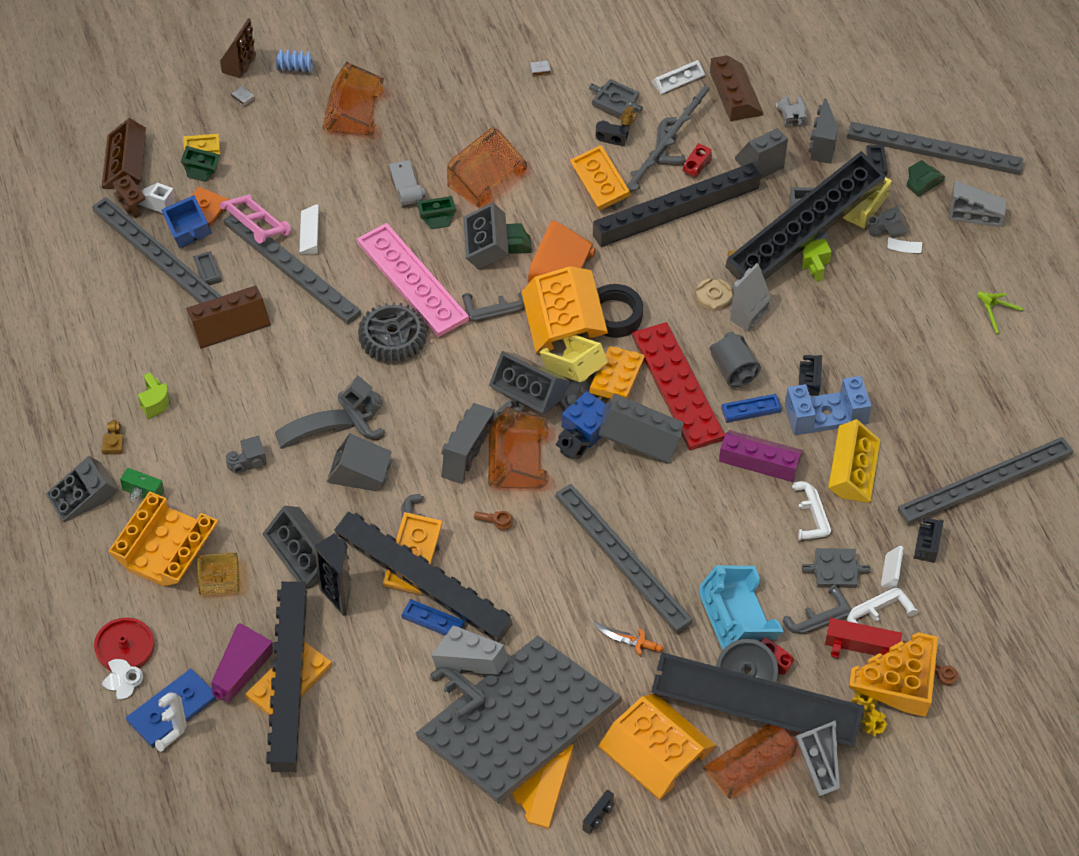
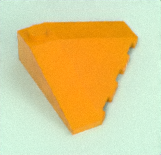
M918 632L912 635L911 641L905 644L901 641L890 647L889 653L883 656L879 653L868 659L867 665L861 668L857 665L851 669L850 689L905 713L926 717L932 702L938 637Z
M570 744L511 793L517 805L521 804L526 814H524V817L528 823L549 829L573 758L574 744Z

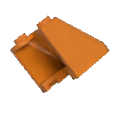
M551 220L530 265L528 284L536 276L569 266L582 268L585 260L589 261L590 258L594 257L596 248L593 247L592 242L560 222Z

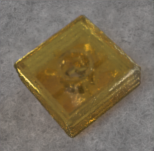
M237 552L197 556L199 595L238 593L240 591Z

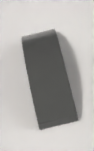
M327 410L296 419L275 431V435L282 449L299 444L300 438L333 428L335 432L354 427V424L345 410Z

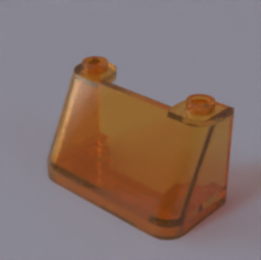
M346 62L332 84L322 129L328 132L366 136L370 133L373 134L376 124L374 123L375 120L372 119V113L376 97L378 95L381 96L385 87L383 86L384 78Z
M492 127L450 160L447 166V184L450 189L477 208H480L490 201L491 189L511 172L516 176L524 174L527 170V161L501 131Z
M507 406L493 421L489 431V486L495 488H543L548 484L549 475L547 471L540 469V442L549 434L548 419Z

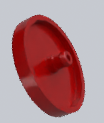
M118 618L108 622L99 630L94 640V650L99 663L110 671L112 670L108 662L115 659L125 660L131 667L141 668L149 661L153 654L154 638L150 628L144 622L135 618Z

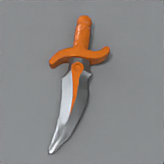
M594 621L596 627L605 635L614 640L626 642L628 645H636L635 651L639 656L642 655L640 650L642 647L653 651L656 650L657 652L663 651L661 644L657 645L655 642L645 640V634L641 629H638V634L640 635L638 638L631 633L611 629Z

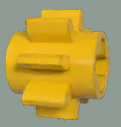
M857 691L854 692V698L851 700L852 703L864 706V715L865 712L875 709L878 701Z
M875 709L872 712H865L860 721L864 725L862 730L876 737L877 733H884L886 725H888L884 720L886 715Z

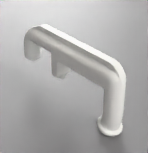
M805 481L794 482L792 489L795 491L805 489L808 501H802L798 505L801 510L810 508L817 529L809 531L799 529L798 540L815 539L830 535L831 528L817 490Z
M893 588L854 607L849 613L847 621L858 623L856 619L866 614H869L874 621H879V614L876 611L898 600L906 609L907 616H915L918 610L915 609L913 603L901 589Z
M168 693L159 700L160 707L165 708L170 704L171 707L161 715L163 721L167 720L169 722L172 720L173 730L169 734L155 742V746L160 752L164 751L167 746L180 737L187 727L182 700L176 693Z

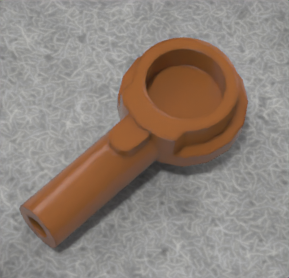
M475 511L474 519L493 522L495 527L500 530H506L513 524V517L507 511H497L495 514Z
M935 662V673L938 674L937 678L942 684L950 686L957 682L959 673L954 667H942Z

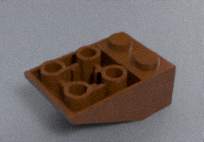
M250 18L246 20L220 60L221 71L224 74L241 78L244 72H247L250 62L255 59V40L253 39V27L251 26Z

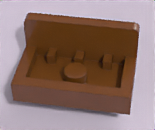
M125 175L113 182L116 190L114 195L119 203L121 201L124 203L123 207L127 214L131 213L134 218H137L141 215L137 204L146 198L131 177Z

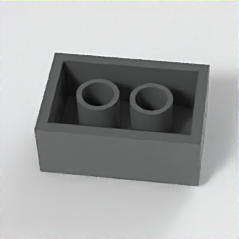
M494 202L463 217L466 259L478 270L509 255L506 215Z

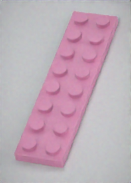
M388 223L357 238V244L412 308H415L416 312H420L421 316L424 317V322H426L437 337L469 321L468 314Z

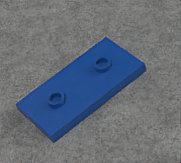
M191 668L125 717L126 721L151 748L155 746L157 740H161L173 730L172 720L169 722L162 720L161 714L171 707L170 704L165 708L159 706V700L168 693H176L181 697L186 722L217 699L212 694V689Z

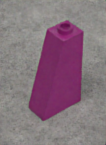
M238 623L212 679V694L217 699L230 703L273 654V641Z

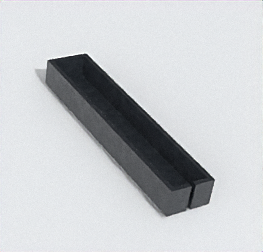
M661 652L657 670L662 671V675H655L651 693L801 733L836 721V741L853 747L855 745L864 709L863 705Z

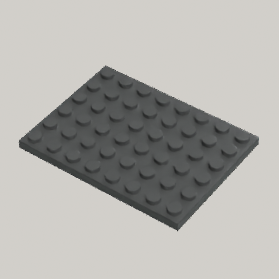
M536 636L509 658L498 675L489 674L475 685L485 696V701L482 705L458 720L454 708L458 709L471 701L465 695H462L418 730L416 736L499 804L622 702V698L540 636Z

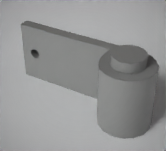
M410 160L389 164L400 205L405 206L422 201L425 198V191L423 187L420 188V185L416 183Z

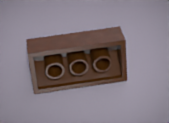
M728 55L711 58L710 74L730 122L762 116V108L743 64Z
M128 118L107 136L101 187L103 189H115L113 182L125 175H129L136 185L142 179L146 127L131 118Z
M257 285L186 308L189 325L200 349L271 326Z

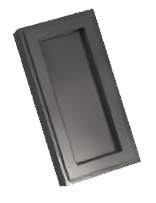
M211 251L193 256L203 281L208 285L222 282Z

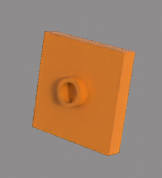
M198 186L191 196L195 195L209 227H211L224 211V209H221L220 203L229 199Z

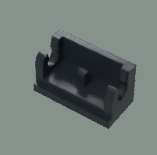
M804 355L803 360H810V362L800 361L799 385L806 384L810 396H819L822 355Z
M924 518L923 523L926 524H920L913 559L935 563L944 520Z

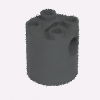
M728 332L723 339L710 346L711 356L729 386L740 387L747 385L760 373L761 366L742 335Z

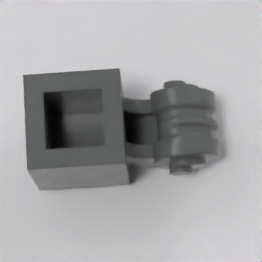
M898 206L881 212L882 215L871 216L867 222L871 236L881 235L882 230H887L892 238L909 232L906 217Z
M359 375L347 385L340 396L353 410L360 403L364 404V409L367 413L370 411L375 413L383 405L380 395L371 390L372 387Z
M259 436L241 440V454L231 451L226 455L227 468L236 474L243 472L246 468L249 470L267 465L265 451Z

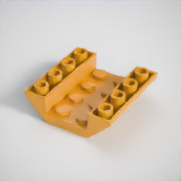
M569 266L534 277L521 291L536 355L546 348L549 351L554 350L553 341L583 332H588L590 339L608 333L592 270Z
M149 491L108 552L131 573L161 586L179 583L218 524V520L203 513L197 519L169 508L167 498Z
M654 693L642 696L614 721L598 747L657 799L661 800L674 788L675 779L698 757L703 760L717 745Z

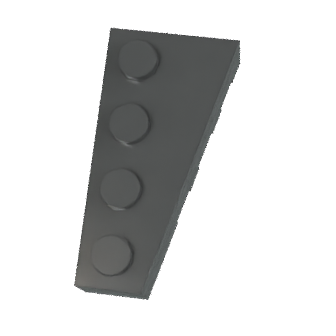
M473 403L471 408L465 411L463 420L458 422L456 431L452 432L449 437V442L445 443L442 447V478L460 484L464 483L465 471H470L474 456L477 457L481 444L484 443L493 425L494 409Z

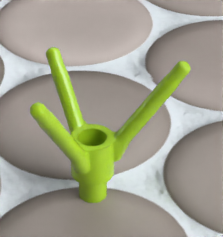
M980 291L977 297L985 303L984 305L996 334L999 333L991 307L998 303L1023 311L1022 307L997 299L1005 297L1006 293L990 294Z

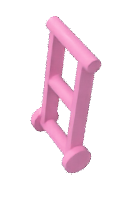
M250 194L220 203L221 209L229 211L254 232V238L258 243L265 242L267 237L277 234L286 236L291 233V227L287 221L279 222L253 201ZM245 203L256 213L245 216L235 206ZM263 218L274 228L264 231L253 221Z

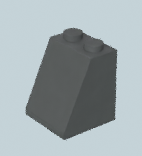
M776 128L749 141L735 156V160L741 166L753 163L761 175L760 179L784 168L788 138Z
M349 433L335 452L327 482L376 491L380 486H384L388 476L385 473L392 463L390 459L392 451Z

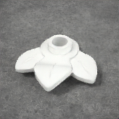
M111 660L108 663L113 673L104 679L102 685L108 690L116 691L117 699L128 698L133 693L134 687L141 684L143 673L139 668L131 667L125 660ZM135 674L137 675L136 679L133 681L129 680L130 675Z

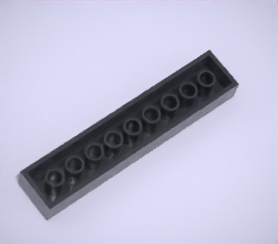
M860 151L727 258L725 267L737 280H741L745 272L749 268L752 269L757 263L760 266L764 280H766L809 243L817 239L880 188L884 183L886 175Z

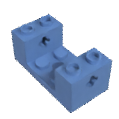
M857 376L844 378L841 391L832 394L810 397L806 384L787 387L785 408L793 434L801 435L838 429L839 425L856 419L863 425L868 424L871 403L862 377ZM828 410L831 412V414L826 415L822 413V411Z

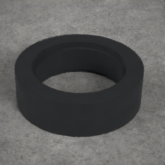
M608 284L597 289L600 304L609 300H620L627 303L633 310L632 315L623 321L614 322L605 319L608 333L603 336L620 338L636 331L641 325L643 318V301L640 295L634 289L622 284Z

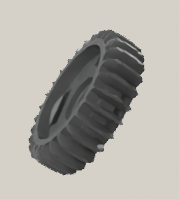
M394 302L392 305L385 303L383 307L379 304L378 309L372 307V312L367 311L366 316H362V321H360L358 328L359 342L362 349L365 350V354L370 353V358L376 356V361L383 359V363L389 360L392 364L395 360L400 363V360L404 359L407 362V357L413 359L414 353L419 354V349L422 350L424 344H426V322H424V317L421 316L420 312H416L415 308L409 309L408 304L405 307L402 306V303L395 305ZM391 327H395L398 329L396 332L393 333L388 331V329ZM411 330L416 331L414 337L407 342Z

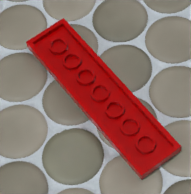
M665 322L632 332V337L640 353L645 355L644 361L672 417L683 422L681 435L689 451L723 441L725 434L668 323Z

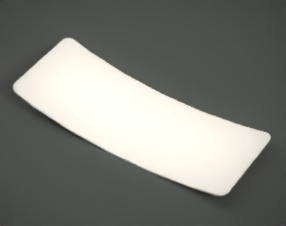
M888 237V248L900 252L921 253L922 242L902 241Z

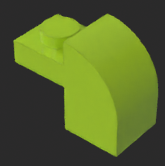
M825 238L812 241L803 251L802 270L808 269L816 282L823 280L825 270L823 265L829 264L832 251Z
M151 372L143 375L147 391L138 394L139 405L147 419L162 413L169 404L166 383L160 384L158 378L154 379Z

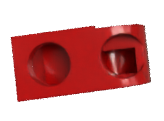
M698 143L686 160L683 172L697 178L701 170L712 160V149Z

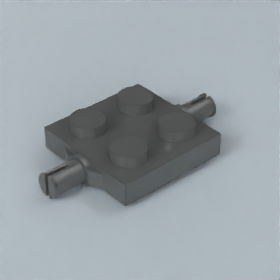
M609 79L601 87L593 83L589 86V90L597 93L592 100V105L619 118L628 106L635 107V111L639 113L643 110V106L635 103L640 96V92Z
M816 548L814 564H802V572H814L817 587L831 588L834 584H837V588H857L858 573H870V565H858L856 549Z

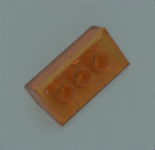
M767 724L705 765L703 769L726 797L731 799L794 757L797 743L783 728Z

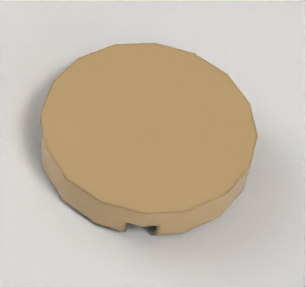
M713 278L703 280L698 285L696 291L698 303L709 310L726 308L731 303L733 296L731 286L722 279L713 280Z

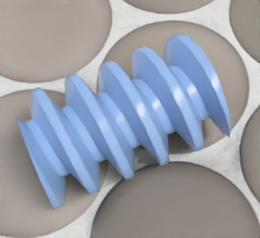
M280 49L276 59V70H279L281 66L282 71H285L288 67L289 71H292L294 68L296 72H299L301 68L302 72H306L308 68L309 73H311L313 57L310 51L304 56L303 50L297 55L296 50H294L293 54H290V50L287 49L286 54H284L283 49Z

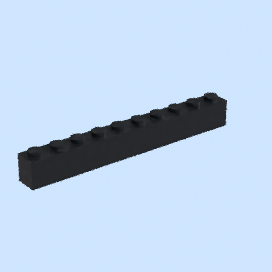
M753 163L741 166L593 221V236L599 246L604 247L759 189L761 175Z
M348 511L334 529L338 538L344 539L347 544L421 591L424 595L492 640L499 643L512 626L511 615L503 609L499 611L490 600L486 598L483 600L478 597V593L472 588L468 587L466 589L461 586L462 583L455 577L449 578L445 575L444 570L438 566H431L428 564L429 561L423 556L419 555L417 557L408 546L404 544L401 546L396 543L397 540L389 534L384 535L376 525L372 523L369 525L364 522L365 519L358 513L352 514Z
M306 581L281 582V589L277 590V601L280 602V607H276V619H279V624H275V637H278V642H274V654H277V658L272 663V670L276 673L275 678L271 679V690H274V696H270V708H273V714H269V727H272V733H268L267 738L268 746H271V749L266 753V763L270 764L271 772H297L307 606Z

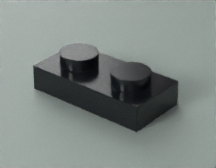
M866 145V156L887 176L888 169L884 145Z
M607 789L583 820L582 830L590 834L593 829L597 830L603 821L602 817L606 813L609 814L614 808V793Z

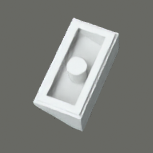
M898 546L886 554L881 587L897 588L903 546Z

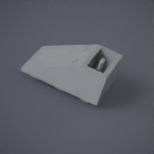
M757 263L752 269L749 268L745 272L744 277L741 280L738 279L733 286L734 294L731 299L733 302L730 309V321L746 331H749L769 311L771 304L769 290L760 266Z

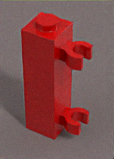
M830 618L825 645L832 646L831 657L839 658L841 649L875 656L880 653L883 656L890 652V647L901 642L902 633Z

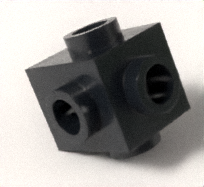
M576 428L565 429L559 434L556 446L567 457L581 458L591 442L583 437V433Z

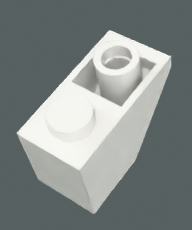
M160 183L153 184L143 189L142 193L146 199L138 203V205L162 213V209L176 203L174 190Z

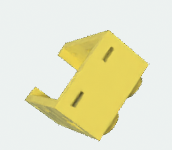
M885 177L883 185L847 213L843 219L865 228L868 219L875 215L889 196L892 180Z
M577 335L563 338L567 349L563 351L562 357L550 353L548 348L540 351L546 369L578 382L585 381L588 376L599 371L602 366L608 363L601 343Z

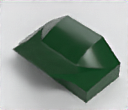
M186 146L181 164L185 167L187 177L205 182L211 174L216 172L221 156L220 154Z
M920 160L908 168L909 179L906 187L919 197L944 182L945 176L934 167Z
M452 196L417 201L420 218L427 223L430 229L450 226L452 216L456 213Z
M521 223L506 224L509 254L531 253V236L525 231Z

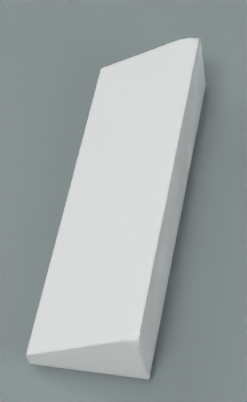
M699 60L654 78L651 82L660 94H664L705 76Z
M314 205L301 211L300 254H318L319 205Z

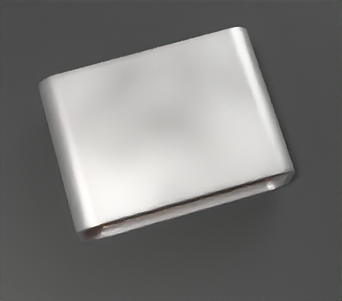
M549 61L530 63L532 77L551 75Z
M240 86L231 93V98L244 107L254 100V95Z

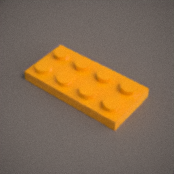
M602 145L570 160L573 169L599 211L631 196L628 187Z
M609 346L605 354L608 363L597 371L589 393L606 398H611L615 393L628 399L643 365L645 355Z
M404 512L396 543L401 546L403 544L408 546L417 557L419 555L423 556L429 561L428 564L431 565L443 521ZM389 570L386 571L383 581L384 587L422 595L421 591L409 585Z
M305 641L301 696L332 666V662ZM272 668L245 694L246 699L268 716L273 714V708H270V696H274V690H271V679L275 678L276 672H273Z

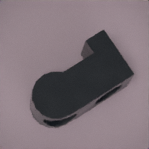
M599 121L596 124L595 137L597 140L625 147L629 135V125L622 124L620 126L610 124L608 121Z

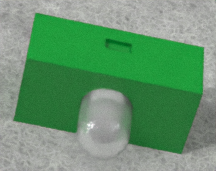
M128 467L120 478L122 490L130 493L129 500L132 503H137L141 498H145L149 491L160 496L164 493L162 480Z

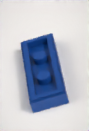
M776 394L721 405L726 423L781 413L782 409Z
M412 599L409 600L401 614L402 619L446 636L453 625L462 629L465 625L464 620Z

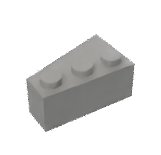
M955 180L949 204L948 220L1002 227L1005 217L1006 199Z
M454 625L431 655L436 669L447 667L458 672L473 670V673L498 675L509 660L503 644Z
M836 721L794 736L817 796L839 789Z

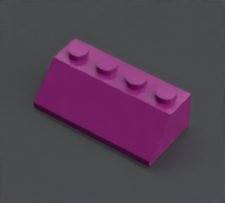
M729 430L725 434L720 448L719 462L793 482L803 450Z

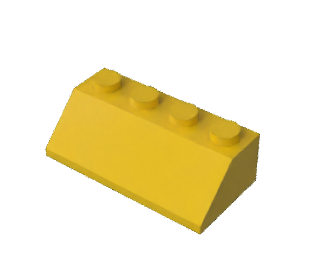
M857 419L839 425L828 488L840 498L869 503L872 497L880 439Z

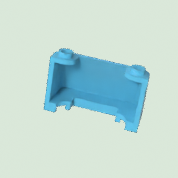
M716 565L700 585V598L722 649L740 639H753L761 642L766 637L772 641L779 638L784 632L778 620L770 619L767 622L754 593L760 584V576L755 566Z

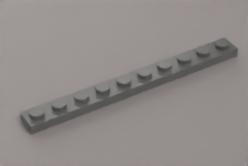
M852 121L847 135V139L884 145V147L1020 175L1024 159L1022 157Z
M107 197L92 206L93 211L197 302L203 303L221 297L219 293Z
M232 214L224 219V224L347 325L361 315V310L274 239L267 237L265 242L258 243L254 238V232Z
M1063 437L900 505L897 511L906 524L910 525L1069 457L1073 454V449Z
M572 484L556 492L555 497L676 634L692 624V618Z

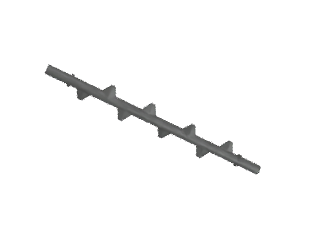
M703 86L700 92L693 97V101L683 109L684 112L674 125L665 127L668 133L655 150L649 153L650 156L641 168L630 173L633 177L627 184L630 192L640 189L637 183L650 166L656 163L655 160L664 148L675 143L672 138L684 122L690 119L691 113L698 104L702 102L701 100L710 90L708 86ZM625 199L611 205V207L617 210Z

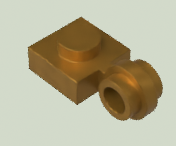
M628 106L625 108V112L620 116L621 124L630 126L632 123H635L637 113L634 112L635 107Z
M112 420L107 424L108 433L111 434H103V455L122 454L123 434H116L120 433L121 424L116 420Z

